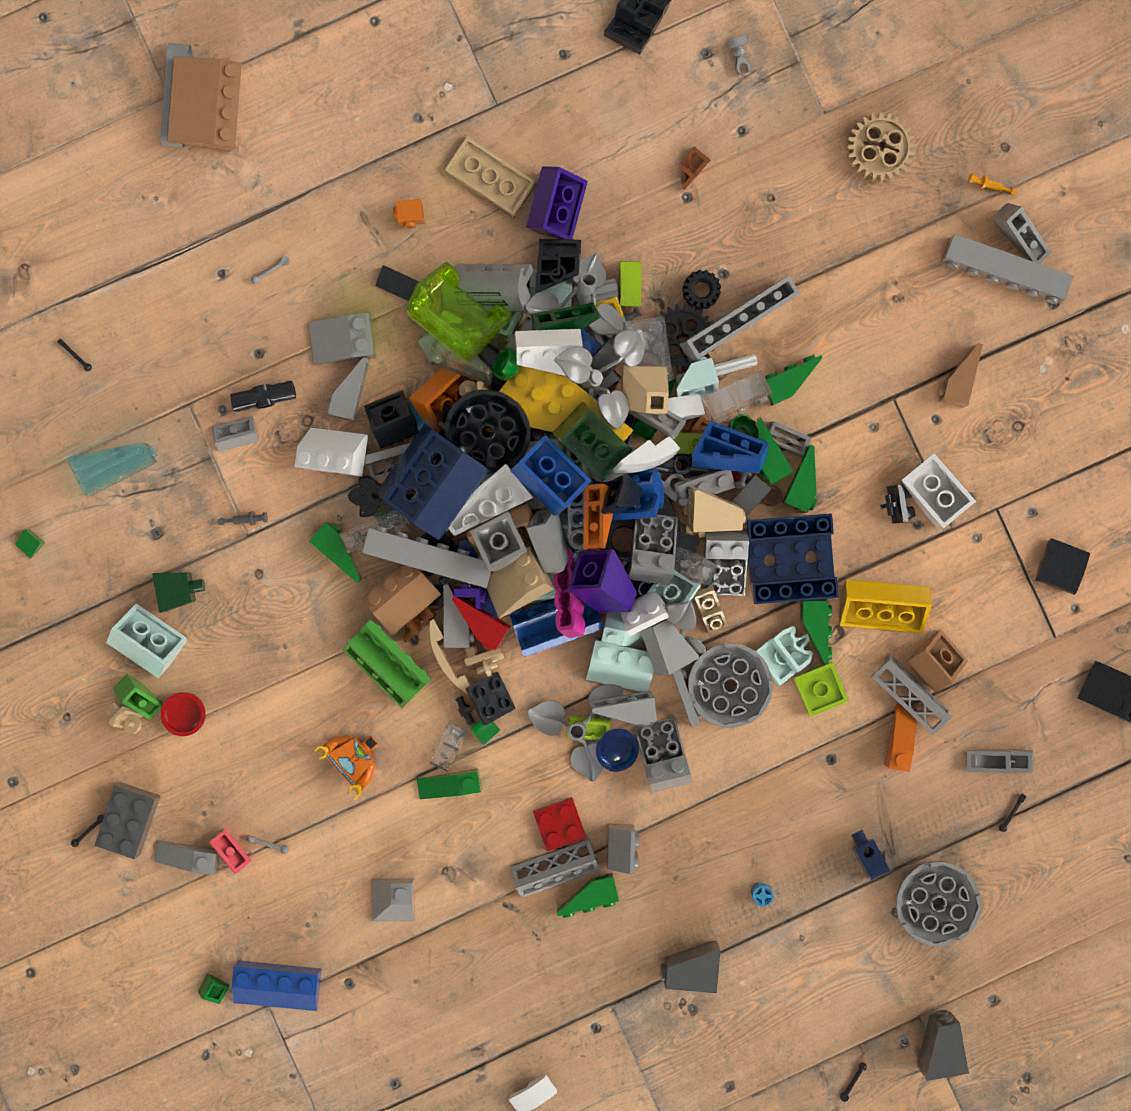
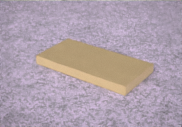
M469 136L465 137L444 169L445 173L513 218L537 183V181Z

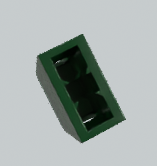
M152 573L159 613L168 612L196 601L195 593L205 591L204 580H192L191 573Z

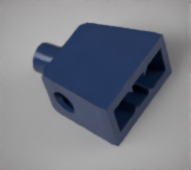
M863 830L851 835L857 845L852 849L867 879L872 880L890 871L874 839L868 840ZM866 848H869L871 852L868 857L863 852Z

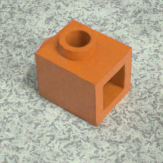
M421 199L396 201V207L393 208V218L398 221L399 226L411 229L415 228L418 224H425Z

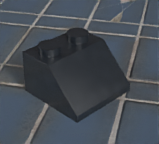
M403 390L364 406L371 430L380 448L412 437L419 432Z

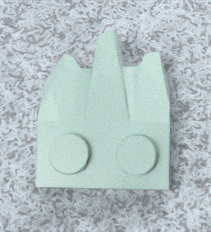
M794 626L781 631L755 650L767 663L772 680L777 687L806 667L813 655L811 650H804L805 645L810 641L808 634L796 638L794 636L796 632Z

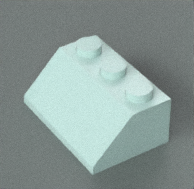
M135 604L111 629L106 643L159 678L171 665L188 638L138 604Z
M595 639L586 680L603 684H615L625 689L645 692L649 689L654 668L647 650L611 644Z

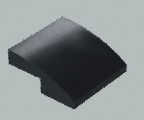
M1051 538L1048 540L1044 558L1040 561L1035 580L1075 595L1084 576L1090 553Z

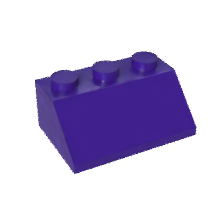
M542 166L526 228L557 239H573L588 181L561 167Z

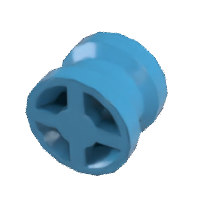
M761 882L752 887L751 896L757 905L764 907L771 904L774 895L769 885Z

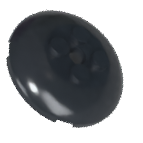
M484 389L467 393L453 404L445 421V437L453 445L489 469L487 473H495L505 464L511 468L521 460L530 443L531 428L524 409L517 401L502 392ZM484 426H490L494 429V432H487Z

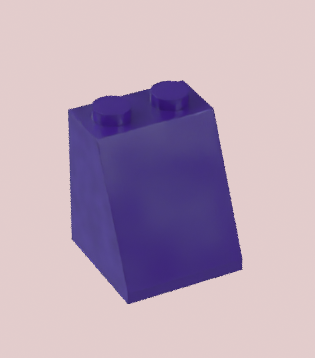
M613 549L579 552L568 590L598 613L631 612L637 592L616 552Z

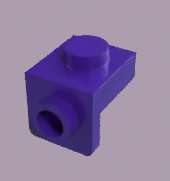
M464 582L460 583L461 586L454 589L455 597H476V609H482L484 604H487V592L484 591V587L473 586V584Z

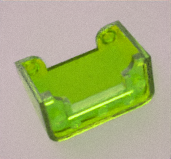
M446 261L417 283L406 309L412 320L462 360L470 362L481 353L509 322L512 313L501 305L493 306L490 311L484 308L457 286L460 281V275Z

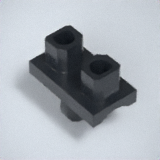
M903 484L888 486V495H885L886 504H881V509L887 508L888 516L892 518V524L909 522L908 519L916 516L915 508L913 506L907 507L905 499L912 498V495Z

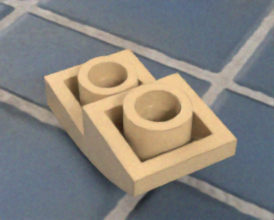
M713 585L697 591L694 598L708 633L728 627Z

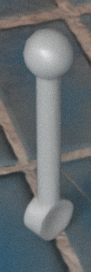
M286 256L282 257L281 262L260 275L253 276L251 278L252 283L257 284L261 278L282 265H288L290 259Z
M247 835L246 840L250 842H256L280 850L283 854L289 851L287 846L281 847Z

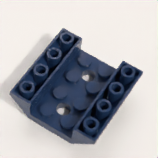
M424 424L376 493L384 502L413 524L440 540L489 469L442 437L441 434L430 426ZM437 454H440V455H441V461H440V463L437 464V465H434V464H433V458H434V456H436ZM415 489L416 497L413 500H409L408 493Z
M832 513L747 520L749 537L748 565L754 604L839 598L837 577L834 576L831 535L834 534ZM809 551H813L817 555L814 563H809L806 560V554ZM768 554L775 557V563L771 567L766 566L764 563V558Z

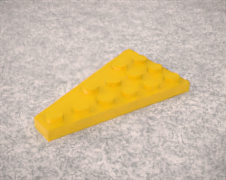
M521 366L518 374L509 379L499 391L512 397L520 404L532 428L620 447L633 431L625 423L617 430L611 427L602 417L598 409V401L565 375Z

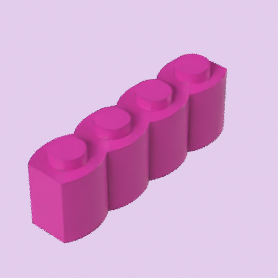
M567 548L569 561L564 570L554 574L553 577L554 587L557 590L554 603L558 610L555 622L559 632L568 638L583 636L585 632V621L582 616L584 601L568 590L578 555Z

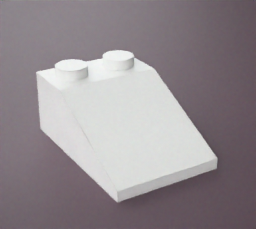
M935 454L901 480L924 514L939 531L944 529L976 502Z

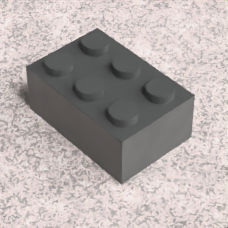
M122 782L115 785L94 846L132 859L140 856L160 795Z

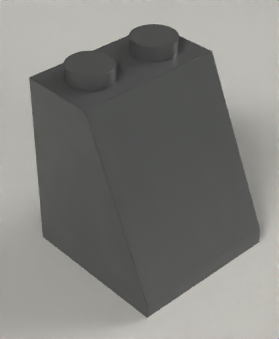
M710 941L665 957L664 964L661 963L660 965L661 982H664L665 989L717 993L720 948L717 941Z
M939 1010L929 1016L917 1063L918 1069L927 1081L969 1074L960 1022L947 1010Z

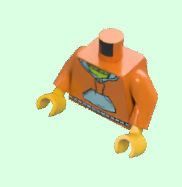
M346 735L334 737L323 744V746L315 748L312 753L317 750L322 753L321 757L317 760L327 757L351 785L347 795L352 790L357 793V796L353 799L356 800L361 795V791L372 780L376 767L373 761L376 757L371 751L379 743L372 735L363 742L357 736L352 738Z

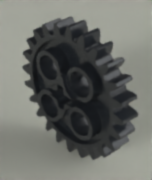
M676 304L673 311L668 306L667 314L660 311L661 319L654 318L657 325H650V329L654 333H648V337L653 338L652 341L648 342V345L655 347L651 350V354H658L655 360L662 359L661 366H665L667 363L670 364L669 371L675 366L677 367V373L680 372L682 367L687 372L691 363H694V361L690 362L687 356H683L682 348L679 345L681 340H677L680 335L677 321L681 320L683 337L689 339L712 324L706 323L709 316L701 317L702 309L696 313L694 305L691 310H687V304H684L683 309H680L679 305ZM688 321L694 322L696 330L688 331L685 323ZM666 325H673L676 332L669 335L665 332L664 327ZM671 345H675L679 349V353L675 356L668 353V347ZM707 353V354L704 355L703 357H706V359H709V358H710V355Z

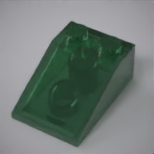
M583 401L552 432L602 481L632 451Z

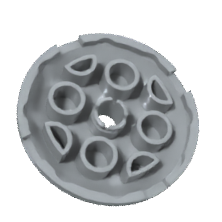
M725 643L714 646L699 656V659L696 660L690 671L688 690L689 694H691L690 698L694 708L704 719L720 727L735 728L753 722L765 711L771 700L773 680L767 663L756 651L741 644ZM732 679L735 681V687L728 691L724 685L727 680Z
M933 861L914 868L903 879L897 892L896 910L902 926L913 938L931 946H947L950 943L964 939L973 930L981 912V897L975 881L965 870L952 863ZM936 898H941V904L938 907H933L932 901Z

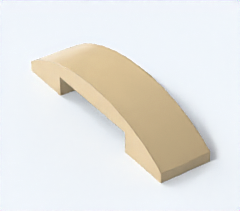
M436 619L430 621L429 630L435 657L446 676L459 689L467 693L466 687L470 686L471 683L466 674L459 677L456 675L438 642L444 638V633Z

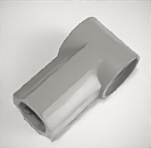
M615 278L606 280L603 286L594 289L596 292L595 302L616 296L619 297ZM576 292L578 305L591 303V296L582 297Z

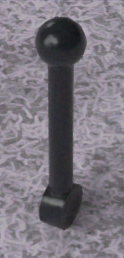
M62 339L57 341L84 366L85 371L92 369L91 364L81 359Z
M1023 793L1019 796L1017 803L1004 824L999 826L1001 832L1007 831V825L1021 803L1026 799V795Z
M99 815L96 822L77 839H73L71 846L77 847L86 835L102 823L104 815Z
M865 1063L859 1064V1070L845 1092L840 1094L843 1102L849 1100L848 1095L862 1071L867 1069Z

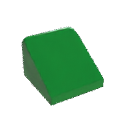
M25 529L15 543L29 558H32L45 544L30 529Z
M481 720L470 729L483 745L500 731L494 722L484 726Z
M207 974L198 993L202 999L220 1004L229 988V984Z

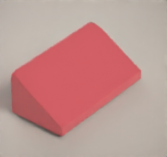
M226 828L209 841L234 874H237L251 862V859Z

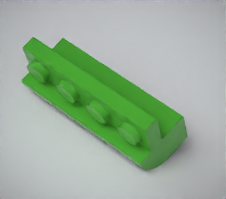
M369 620L360 632L342 649L401 709L431 680L426 671L419 668L413 662L411 656L404 653L398 647L396 641L389 638L382 628L372 620Z

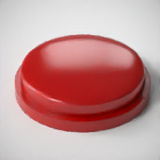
M179 692L173 694L164 702L161 708V721L164 727L170 733L177 736L192 735L205 722V706L200 698L192 693Z

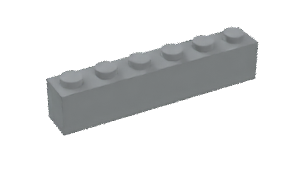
M956 234L949 238L941 261L947 263L946 266L951 269H964L971 276H984L988 282L1004 283L1008 289L1024 290L1028 296L1044 297L1045 301L1051 304H1057L1066 300L1074 277L1073 275Z
M787 276L679 345L690 362L698 360L796 297L800 292L791 277Z
M375 525L374 529L369 528L362 552L364 554L487 588L491 571L487 569L482 556L479 554L478 558L469 556V551L458 549L457 552L450 551V546L437 543L436 546L429 545V540L416 537V541L408 539V534L396 531L395 535L387 533L388 528Z

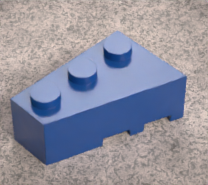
M710 421L692 453V467L760 473L768 457L769 443Z

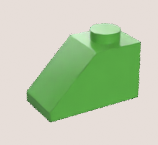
M126 674L113 687L115 694L122 704L149 720L163 706V702L142 682L129 674Z

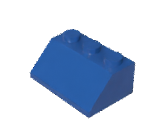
M546 435L510 470L555 516L566 509L592 481Z

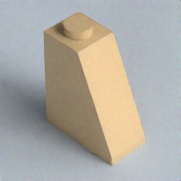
M689 486L688 528L692 532L743 530L746 514L741 507L698 487Z

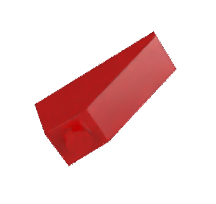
M454 595L452 601L477 640L481 641V645L488 650L498 649L510 630L511 625L483 608L476 609V604L465 597H455Z

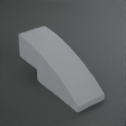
M967 750V772L1033 773V750Z

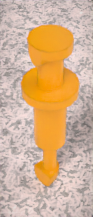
M975 173L969 175L968 183H978L980 189L986 187L998 192L1003 190L1011 195L1017 193L1015 188L1003 187L1002 183L988 179L987 175H984L982 178L975 176Z

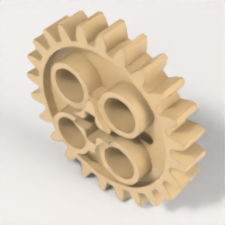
M882 112L879 113L877 118L874 114H871L870 121L864 117L862 124L857 122L855 125L857 130L852 129L850 132L853 137H849L847 142L852 145L848 146L846 150L852 153L847 158L854 159L851 167L858 166L859 168L856 173L858 174L863 171L864 179L871 175L872 182L878 177L880 183H882L886 176L887 180L891 181L892 174L898 178L900 171L905 172L907 170L905 165L910 166L912 163L909 158H913L915 153L910 150L914 149L916 144L910 142L915 136H908L911 128L904 129L903 127L906 122L904 121L899 124V116L891 120V113L886 118L883 117ZM869 131H875L878 138L872 139L869 136ZM889 136H895L898 139V144L891 143ZM879 144H882L883 151H880ZM864 151L871 152L873 159H866ZM884 156H890L893 159V164H887Z

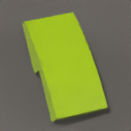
M619 261L620 306H641V262Z

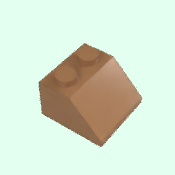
M939 630L912 654L908 662L936 693L953 683L968 660L943 631Z

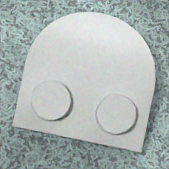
M648 592L636 598L631 612H621L624 625L630 636L669 617L665 609L666 605L657 592Z

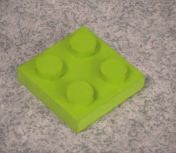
M833 662L793 677L809 717L849 701Z

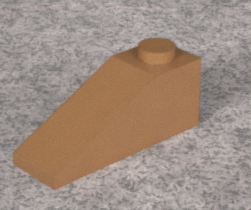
M978 343L974 345L945 379L944 383L940 384L938 389L939 402L963 408L969 405L983 344Z

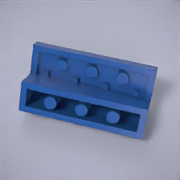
M649 469L641 472L626 473L643 489L640 503L635 508L613 513L612 520L656 518L658 508H663L664 488L658 470ZM593 478V485L605 484L609 486L610 482H598ZM582 493L578 496L579 502L582 500ZM583 514L579 516V522L583 521Z
M554 599L521 610L518 614L510 615L524 657L578 638H568L558 631L555 622L558 610L555 607ZM584 602L582 616L585 621L584 635L595 633L604 627L599 613Z

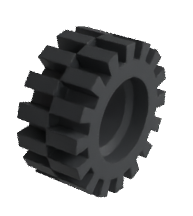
M709 270L692 272L683 284V298L686 299L688 305L690 304L692 307L694 305L698 310L708 309L710 306H713L721 293V284H719L718 277L716 278L713 272L709 273ZM705 282L709 286L710 292L706 297L701 298L695 295L693 289L696 283Z

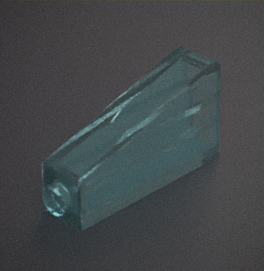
M137 443L66 458L85 496H93L158 463L155 458L158 456L156 450L147 443Z

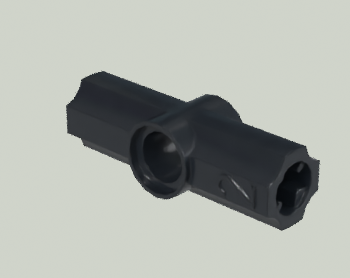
M293 381L274 385H258L252 387L251 390L230 394L234 412L252 408H267L274 406L275 403L297 399Z
M674 455L663 464L652 468L662 472L695 477L711 472V469L692 467V457L685 455ZM678 460H680L682 463V467L680 470H678L676 467V463Z

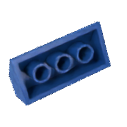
M238 960L233 967V1002L317 1011L321 969Z

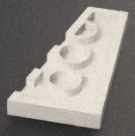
M505 464L473 492L448 529L456 536L534 498V496L510 471L511 468Z

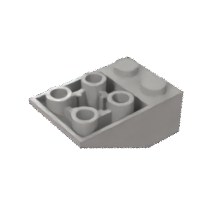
M657 514L656 518L635 519L628 564V577L630 580L664 585L670 584L675 567L678 517Z
M747 529L705 532L703 589L713 585L716 595L745 596L749 550Z
M675 717L653 722L647 726L634 727L651 793L692 783L691 773Z

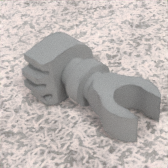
M746 35L728 40L729 49H734L735 51L733 56L736 57L735 69L738 75H741V64L746 65L748 73L751 69L750 62L744 56L746 54L745 49H742L748 42Z

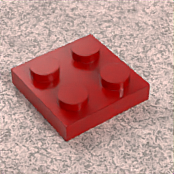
M573 797L533 811L546 851L586 838Z

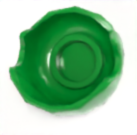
M508 346L504 347L505 351H499L500 357L493 367L494 375L503 381L516 376L521 367L517 365L516 351Z
M748 414L737 415L728 423V428L757 438L758 429L756 421L748 417Z

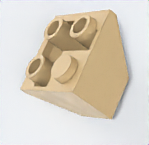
M623 365L622 393L628 399L629 410L641 413L667 414L669 391L666 366L628 367Z

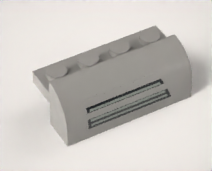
M521 263L455 264L452 271L444 272L442 279V295L448 311H524L525 305L531 299L526 284L533 273L532 265Z

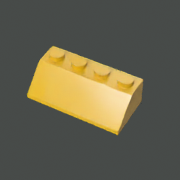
M846 579L842 592L839 624L844 627L923 633L932 606L930 587Z

